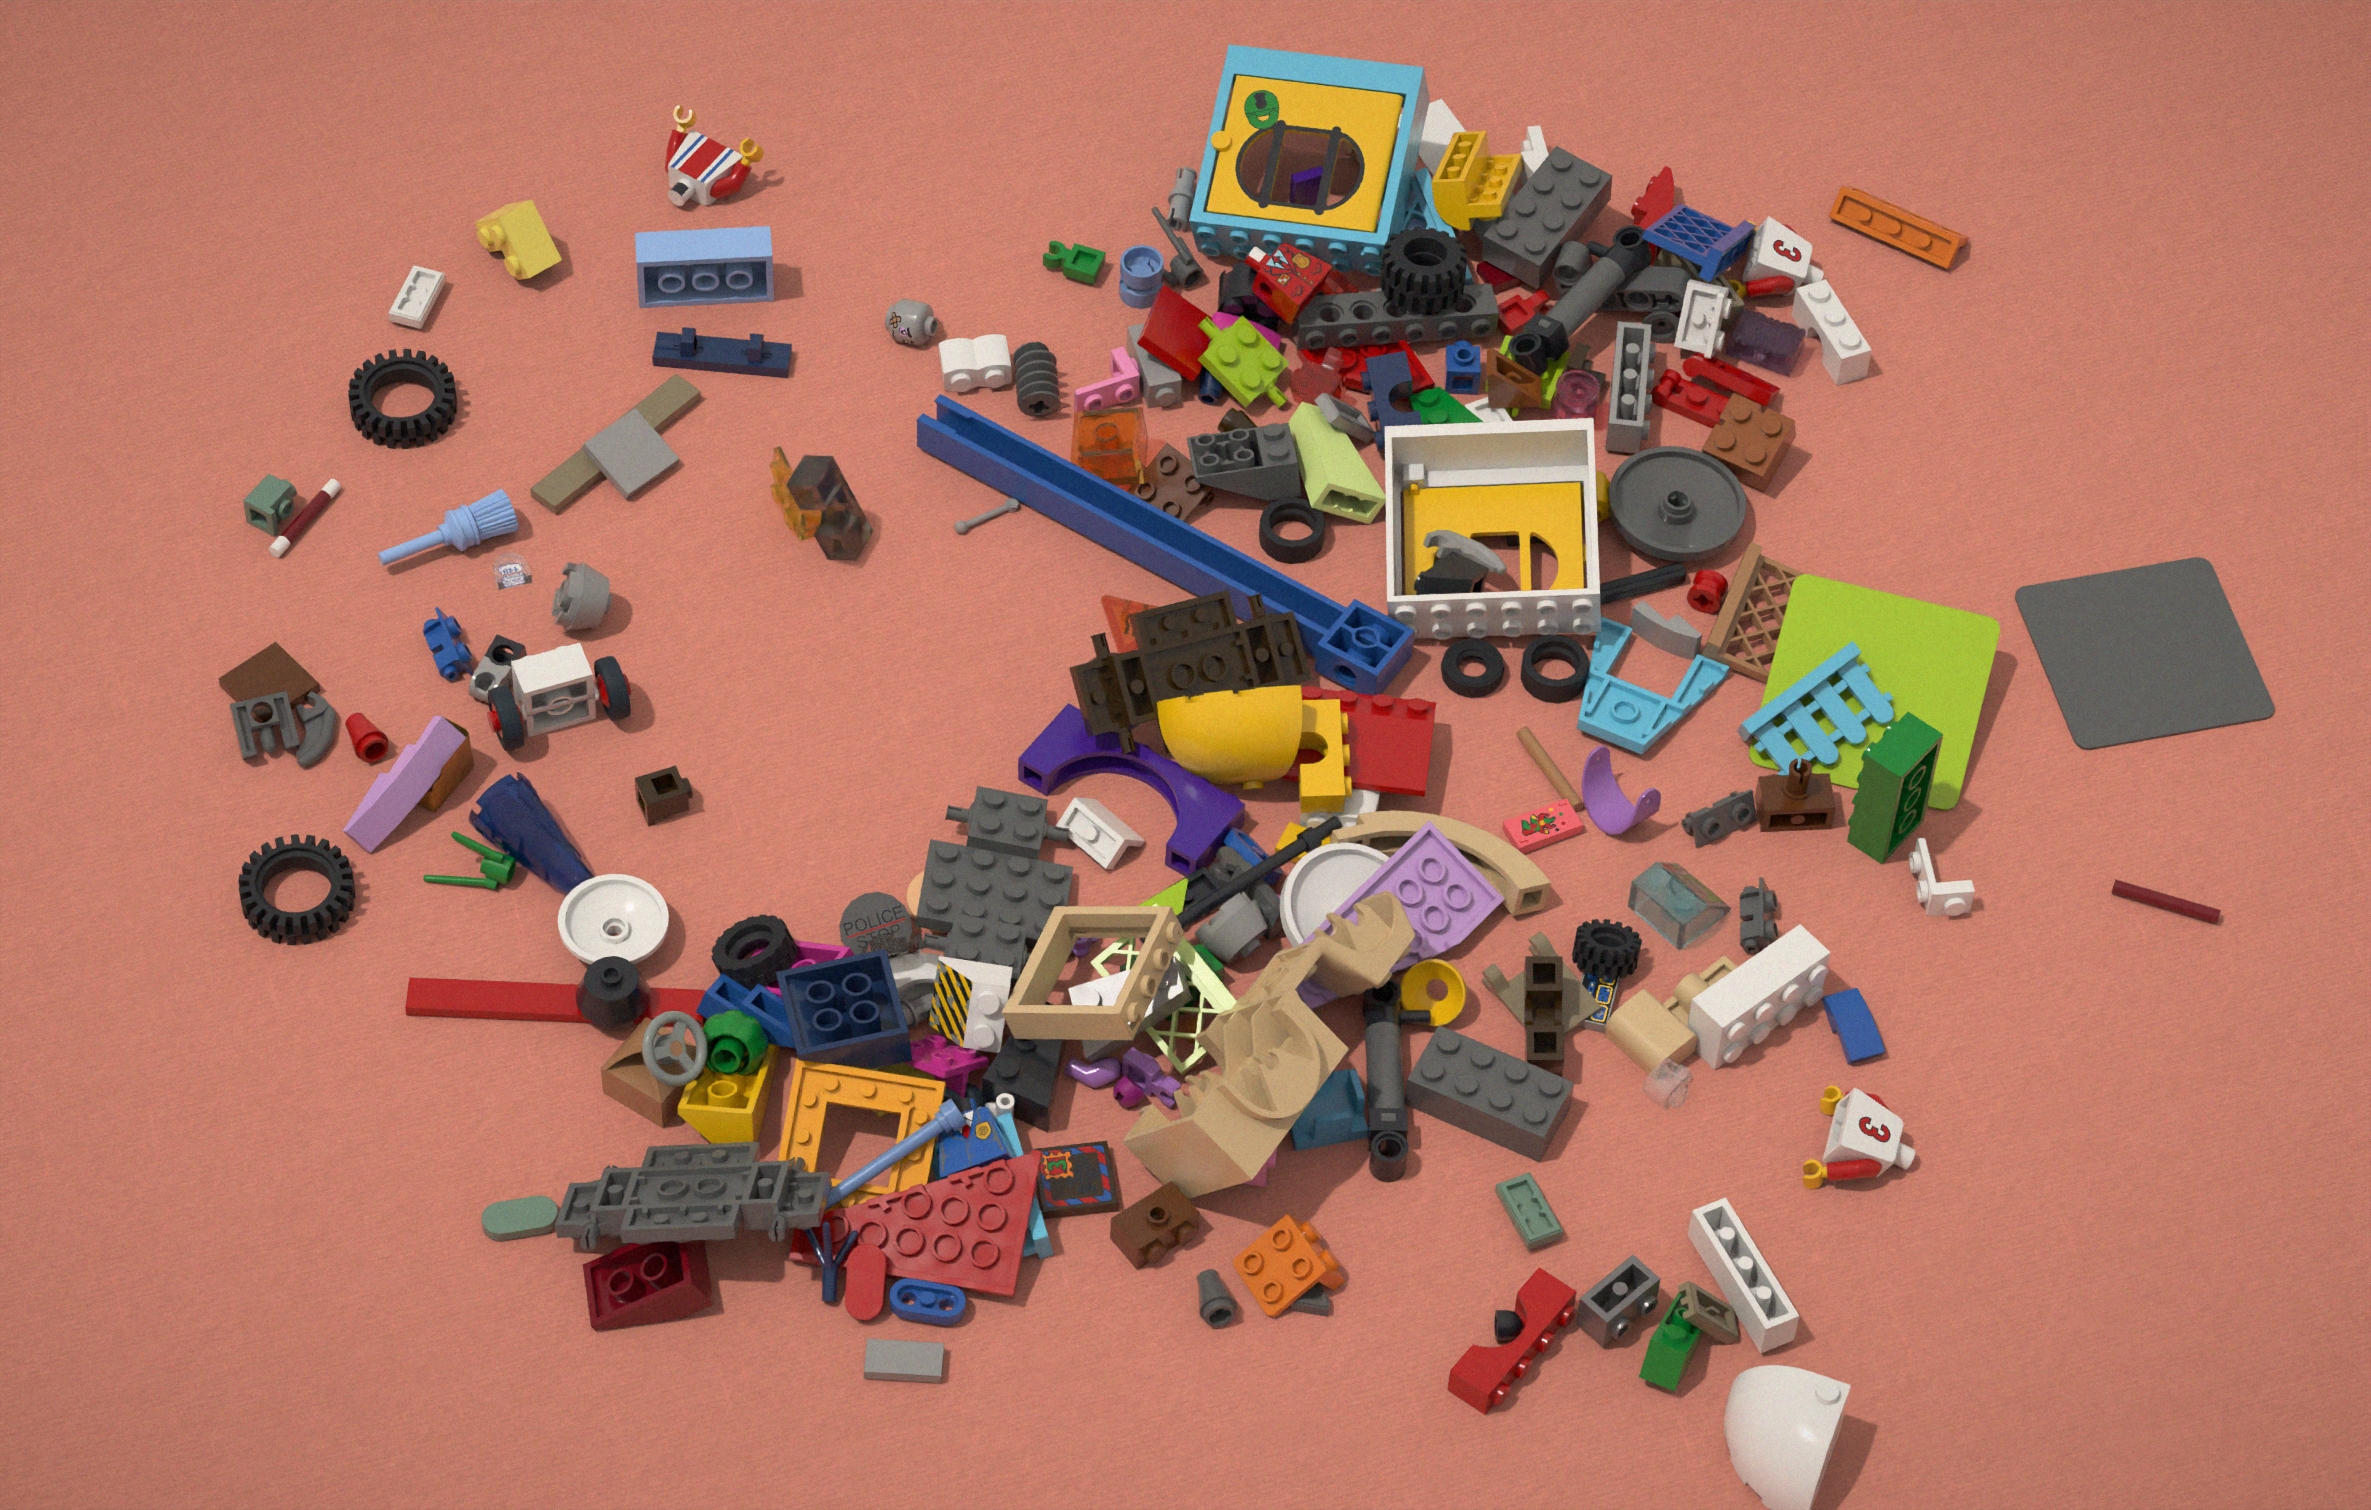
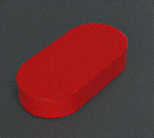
M865 1243L858 1245L851 1251L848 1257L845 1307L848 1313L859 1321L874 1320L882 1313L885 1305L888 1262L885 1253L874 1244Z

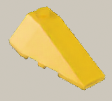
M769 1044L761 1066L750 1075L737 1074L738 1072L726 1074L721 1071L714 1073L705 1066L704 1074L697 1081L693 1080L685 1086L677 1108L678 1115L712 1144L757 1142L762 1129L780 1046ZM747 1049V1051H746L744 1057L749 1054L748 1049Z

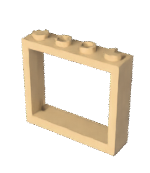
M1055 906L1002 1011V1015L1014 1038L1133 1040L1141 1022L1144 1020L1145 1013L1153 997L1157 993L1158 986L1170 966V961L1177 946L1182 941L1181 938L1184 934L1181 927L1182 924L1178 921L1172 907ZM1078 938H1146L1114 1006L1045 1005Z

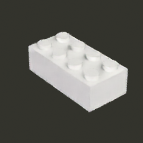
M1799 924L1692 999L1687 1027L1697 1035L1695 1052L1715 1070L1725 1062L1732 1063L1742 1051L1752 1043L1759 1044L1769 1032L1779 1024L1786 1025L1796 1013L1806 1005L1810 1007L1816 1004L1824 993L1823 985L1828 973L1827 966L1830 951Z

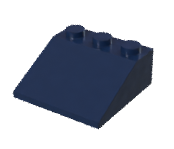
M886 949L776 972L798 1060L874 1069L912 1061L909 1030Z

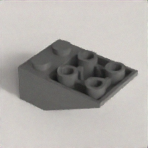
M1273 423L1262 427L1239 428L1228 432L1205 433L1187 438L1195 482L1265 501L1301 496L1298 461L1289 423Z

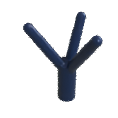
M824 1222L822 1224L824 1252L812 1228L805 1229L804 1231L822 1266V1301H837L838 1268L858 1237V1231L853 1230L833 1260L829 1222Z

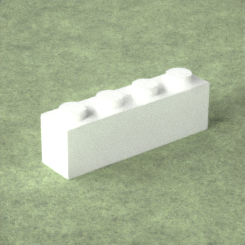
M1726 1197L1692 1210L1688 1237L1728 1302L1733 1307L1760 1354L1793 1341L1799 1314Z

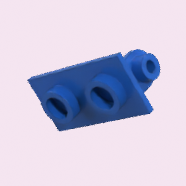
M439 607L435 608L439 618L426 621L423 634L430 650L433 653L439 651L432 656L440 676L451 681L456 679L463 670H466L473 676L474 672L470 661L474 658L465 642L460 640L459 635L463 634L460 624L453 615L447 617Z

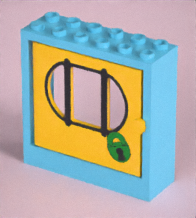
M1229 44L1189 219L1197 250L1208 256L1223 254L1235 256L1240 260H1246L1255 246L1271 256L1281 244L1287 243L1328 263L1335 271L1342 273L1350 272V270L1360 271L1370 276L1380 277L1384 245L1387 241H1390L1391 236L1401 234L1403 230L1430 102L1424 67ZM1401 108H1403L1378 231L1375 233ZM1273 132L1274 135L1261 194L1259 197H1255L1242 180V161L1246 152L1255 141ZM1286 133L1330 138L1315 205L1271 200ZM1341 141H1345L1358 156L1360 163L1358 180L1346 197L1333 205L1327 206Z

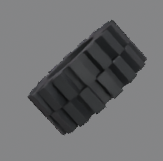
M1598 919L1592 920L1591 924L1586 921L1577 928L1572 961L1577 963V968L1580 970L1586 968V974L1592 975L1597 973V978L1603 979L1604 975H1608L1609 979H1616V975L1621 979L1626 978L1627 973L1632 975L1637 969L1642 943L1641 938H1639L1640 935L1638 932H1632L1633 928L1630 926L1623 928V923L1618 921L1615 924H1610L1609 919H1604L1603 923H1600Z

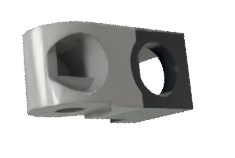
M497 634L471 678L469 695L488 703V690L499 686H508L509 688L513 684L511 661L527 656L525 645ZM505 648L511 650L513 654L506 652Z

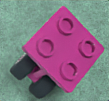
M926 1035L925 1039L910 1041L912 1061L904 1062V1064L933 1074L936 1081L945 1082L946 1090L943 1103L950 1098L954 1104L962 1098H973L976 1100L977 1108L985 1107L986 1100L982 1097V1091L976 1085L967 1083L969 1071L987 1067L988 1058L976 1054L975 1049L949 1044L945 1037L939 1035Z

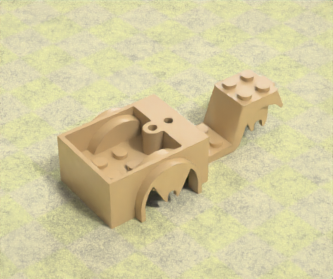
M1383 891L1355 903L1353 908L1357 912L1358 926L1340 915L1332 912L1327 913L1325 917L1333 927L1331 936L1318 928L1313 932L1315 939L1311 942L1277 952L1246 994L1238 999L1232 1009L1219 1013L1206 1031L1196 1035L1194 1039L1215 1059L1222 1071V1075L1204 1070L1200 1072V1076L1204 1079L1193 1075L1186 1076L1185 1081L1190 1084L1189 1092L1191 1095L1189 1097L1185 1096L1181 1090L1174 1091L1173 1093L1182 1119L1170 1122L1153 1104L1142 1107L1138 1112L1141 1117L1122 1140V1143L1164 1185L1173 1181L1181 1192L1190 1199L1254 1179L1349 1050L1300 999L1295 989L1301 982L1310 979L1343 998L1352 994L1360 995L1366 989L1372 987L1376 989L1382 987L1392 976L1390 970L1394 964L1401 961L1410 952L1411 946L1409 944L1416 935L1401 901L1389 891Z

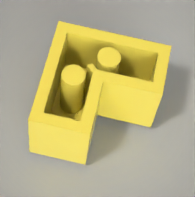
M532 200L507 204L474 222L478 229L476 234L479 242L489 252L502 250L505 256V267L512 276H515L516 280L531 278L562 260Z

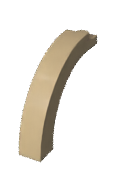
M1376 811L1358 814L1355 826L1332 830L1329 844L1342 842L1361 844L1391 857L1430 820L1505 898L1502 903L1512 916L1542 910L1545 907L1551 885L1545 874L1528 857L1512 845L1468 823L1444 816L1414 811Z

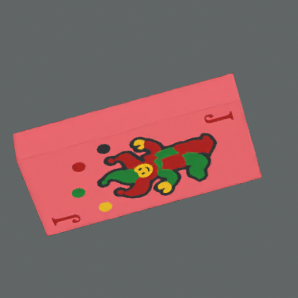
M1566 798L1503 821L1502 830L1512 846L1524 854L1581 833L1583 831V823Z

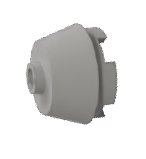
M567 562L561 572L567 578L562 581L560 588L556 589L552 605V616H556L554 624L564 626L566 631L596 628L599 626L603 615L607 614L610 609L612 595L609 594V578L584 562L580 564Z
M1243 892L1242 894H1236L1219 908L1220 911L1208 923L1205 921L1195 932L1197 938L1203 943L1202 947L1228 964L1241 955L1247 958L1261 945L1258 940L1268 930L1257 900L1251 901Z

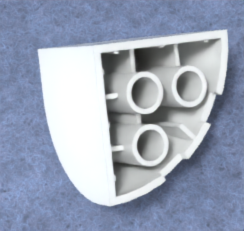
M1780 1365L1750 1368L1740 1373L1733 1381L1724 1415V1437L1727 1440L1731 1454L1730 1460L1744 1485L1748 1483L1762 1498V1503L1770 1510H1812L1840 1433L1851 1385L1804 1369Z

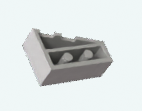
M1175 956L1172 957L1170 966L1166 970L1158 986L1157 993L1153 997L1145 1013L1144 1020L1141 1022L1134 1037L1151 1025L1155 1026L1192 1000L1183 964ZM1131 969L1068 988L1072 1005L1114 1006ZM1082 1040L1086 1058L1091 1063H1095L1104 1059L1121 1046L1128 1045L1133 1040Z

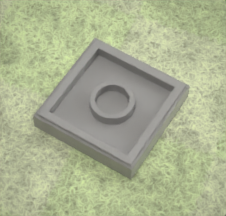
M636 408L586 441L581 448L625 499H628L677 465L680 459Z

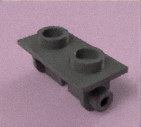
M1750 789L1740 793L1734 791L1730 793V796L1713 803L1712 808L1704 807L1694 813H1687L1681 823L1687 833L1691 831L1694 833L1696 848L1704 846L1757 820L1753 790Z
M1763 877L1759 878V888L1753 886L1745 887L1739 896L1740 917L1742 921L1753 919L1740 922V945L1749 954L1756 953L1760 948H1766L1779 939L1778 927L1773 919V912L1778 911L1777 896L1774 890L1768 889Z

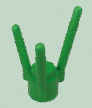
M453 832L451 836L456 842L484 856L480 873L485 874V878L446 875H424L423 877L425 882L484 886L496 890L498 883L507 886L512 880L517 865V858L491 850L458 832Z

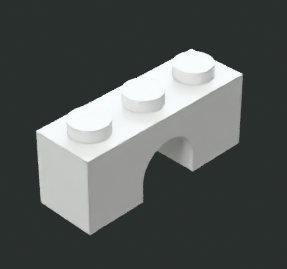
M1827 280L1796 288L1791 316L1806 339L1819 335L1823 347L1822 364L1836 386L1867 377L1872 349Z

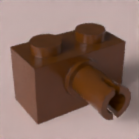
M1801 758L1799 768H1797L1798 759L1791 761L1788 775L1772 774L1769 776H1759L1755 793V804L1760 832L1831 829L1836 806L1830 774L1812 773L1811 763Z

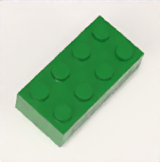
M1907 712L1898 722L1893 720L1885 729L1883 737L1877 743L1871 742L1863 752L1861 760L1864 761L1863 768L1857 777L1859 787L1852 800V804L1855 805L1854 811L1848 820L1850 830L1847 842L1880 864H1883L1924 821L1943 739L1941 732L1910 712Z

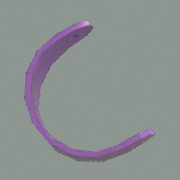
M1599 746L1591 751L1583 769L1581 787L1583 802L1588 815L1598 829L1609 835L1621 834L1659 811L1661 794L1657 789L1650 788L1641 794L1636 806H1634L1624 796L1616 783L1611 769L1609 749L1605 746Z

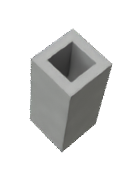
M1144 324L1128 326L1127 352L1130 358H1135L1139 366V385L1148 409L1181 403L1182 379L1180 374L1137 344Z

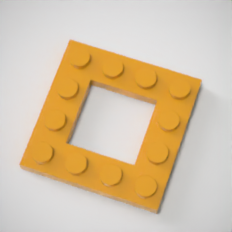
M796 1059L778 1161H788L793 1157L797 1161V1157H801L806 1163L803 1171L816 1172L828 1104L901 1115L896 1144H898L936 1118L934 1114L940 1110L938 1107L943 1104L946 1083ZM937 1135L892 1165L888 1187L865 1184L826 1210L824 1214L834 1209H844L866 1202L868 1199L891 1192L905 1191L911 1186L921 1183L923 1185L928 1184ZM831 1178V1189L843 1180Z

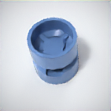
M1146 245L1132 246L1125 250L1121 256L1119 294L1121 300L1132 308L1145 309L1152 307L1158 291L1163 286L1164 260L1162 254L1157 249Z

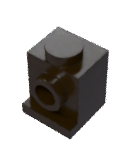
M676 765L635 778L636 800L648 827L655 825V820L689 810L688 799L693 798L692 788L687 777L681 778Z

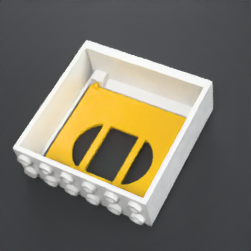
M1594 418L1385 426L1388 617L1415 630L1414 639L1435 638L1446 640L1451 637L1480 639L1486 636L1503 635L1507 637L1529 634L1548 636L1557 633L1586 635L1592 632H1601ZM1580 485H1584L1586 544H1582ZM1401 492H1404L1405 595L1403 596L1401 549ZM1436 530H1450L1470 539L1478 536L1518 535L1520 543L1521 591L1416 595L1417 591L1414 590L1416 578L1422 571L1425 572L1434 565L1439 549L1436 546L1427 548L1423 545L1427 533ZM1531 536L1544 541L1556 555L1559 566L1558 574L1549 590L1531 591ZM1583 565H1587L1586 589H1584Z

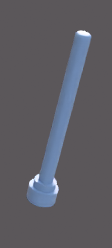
M950 1098L938 1107L940 1110L934 1114L936 1118L833 1187L830 1190L825 1211L945 1130L948 1133L953 1129L956 1132L968 1124L952 1099Z

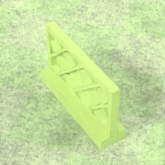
M1183 935L1182 941L1178 944L1173 956L1183 964L1185 974L1191 980L1187 981L1188 986L1197 987L1201 992L1199 1008L1181 1007L1173 1012L1170 1032L1157 1031L1152 1025L1146 1029V1032L1182 1075L1209 1053L1195 1040L1194 1053L1182 1063L1174 1054L1176 1038L1194 1039L1198 1033L1203 1032L1204 1014L1218 1015L1221 1012L1232 1009L1237 1002L1235 997ZM1119 938L1090 963L1102 977H1106L1110 974L1103 964L1114 955L1127 956L1126 970L1131 969L1134 957H1137L1140 952L1134 951L1136 938ZM1129 944L1128 950H1121ZM1206 999L1214 1009L1205 1008ZM1179 1012L1198 1013L1196 1034L1177 1032ZM1161 1037H1170L1169 1046Z

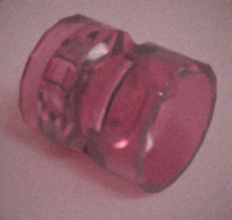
M1570 370L1563 373L1556 382L1552 419L1594 418L1595 424L1600 394V385L1596 377L1582 370Z

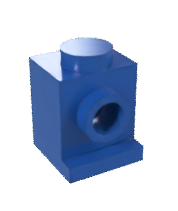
M1458 341L1454 345H1446L1445 391L1449 394L1478 395L1481 377L1480 346H1472L1467 341ZM1453 376L1472 377V380L1453 379Z

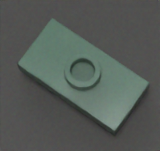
M1530 1172L1496 1184L1495 1193L1527 1250L1562 1238L1563 1230Z

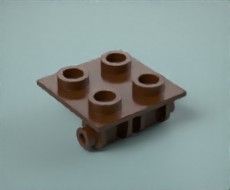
M1166 443L1126 491L1183 522L1199 504L1205 503L1209 505L1215 498L1212 486L1195 482L1191 460L1168 443Z

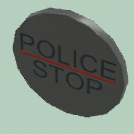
M881 892L865 893L852 900L843 911L839 924L841 941L845 947L851 948L854 955L886 949L888 959L901 956L908 947L912 935L911 917L904 904L892 895Z

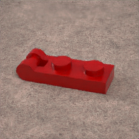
M1697 352L1683 362L1682 368L1687 376L1696 377L1702 375L1714 381V386L1725 392L1735 391L1745 396V398L1760 404L1761 407L1763 405L1768 406L1774 402L1781 389L1714 356L1711 359L1704 358V353Z
M1665 370L1660 378L1661 384L1656 385L1650 393L1652 394V402L1711 429L1714 428L1715 424L1720 425L1719 417L1730 398L1683 379L1675 370Z

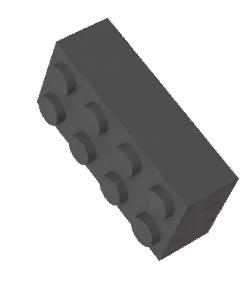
M1556 146L1508 204L1503 215L1498 217L1483 235L1482 259L1539 289L1553 272L1562 245L1569 241L1577 242L1611 200L1612 175Z
M1438 1025L1407 1079L1405 1105L1540 1163L1571 1107L1574 1082Z

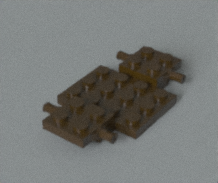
M1229 590L1129 615L1137 650L1122 654L1110 653L1105 632L1090 636L1096 657L1088 663L1069 668L1087 736L1091 737L1103 733L1117 734L1122 754L1137 751L1131 732L1132 729H1135L1142 723L1156 719L1160 729L1157 702L1183 696H1188L1190 700V697L1204 695V693L1233 690V694H1238L1239 691L1261 687L1292 686L1296 683L1311 680L1294 612L1290 611L1278 615L1266 614L1261 597L1262 594L1260 593L1246 597L1252 618L1244 623L1237 624ZM1161 733V737H1162V740H1163V744H1164V748H1165L1166 754L1171 753V752L1169 751V749H1168V747H1167V745H1166V743H1165V741H1164V739H1163L1162 733Z

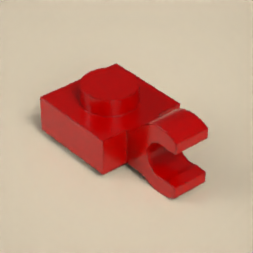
M1543 289L1535 292L1526 300H1523L1517 294L1497 306L1499 311L1497 325L1506 335L1514 337L1524 332L1522 327L1537 312L1545 315L1550 310L1545 303L1551 301V298Z

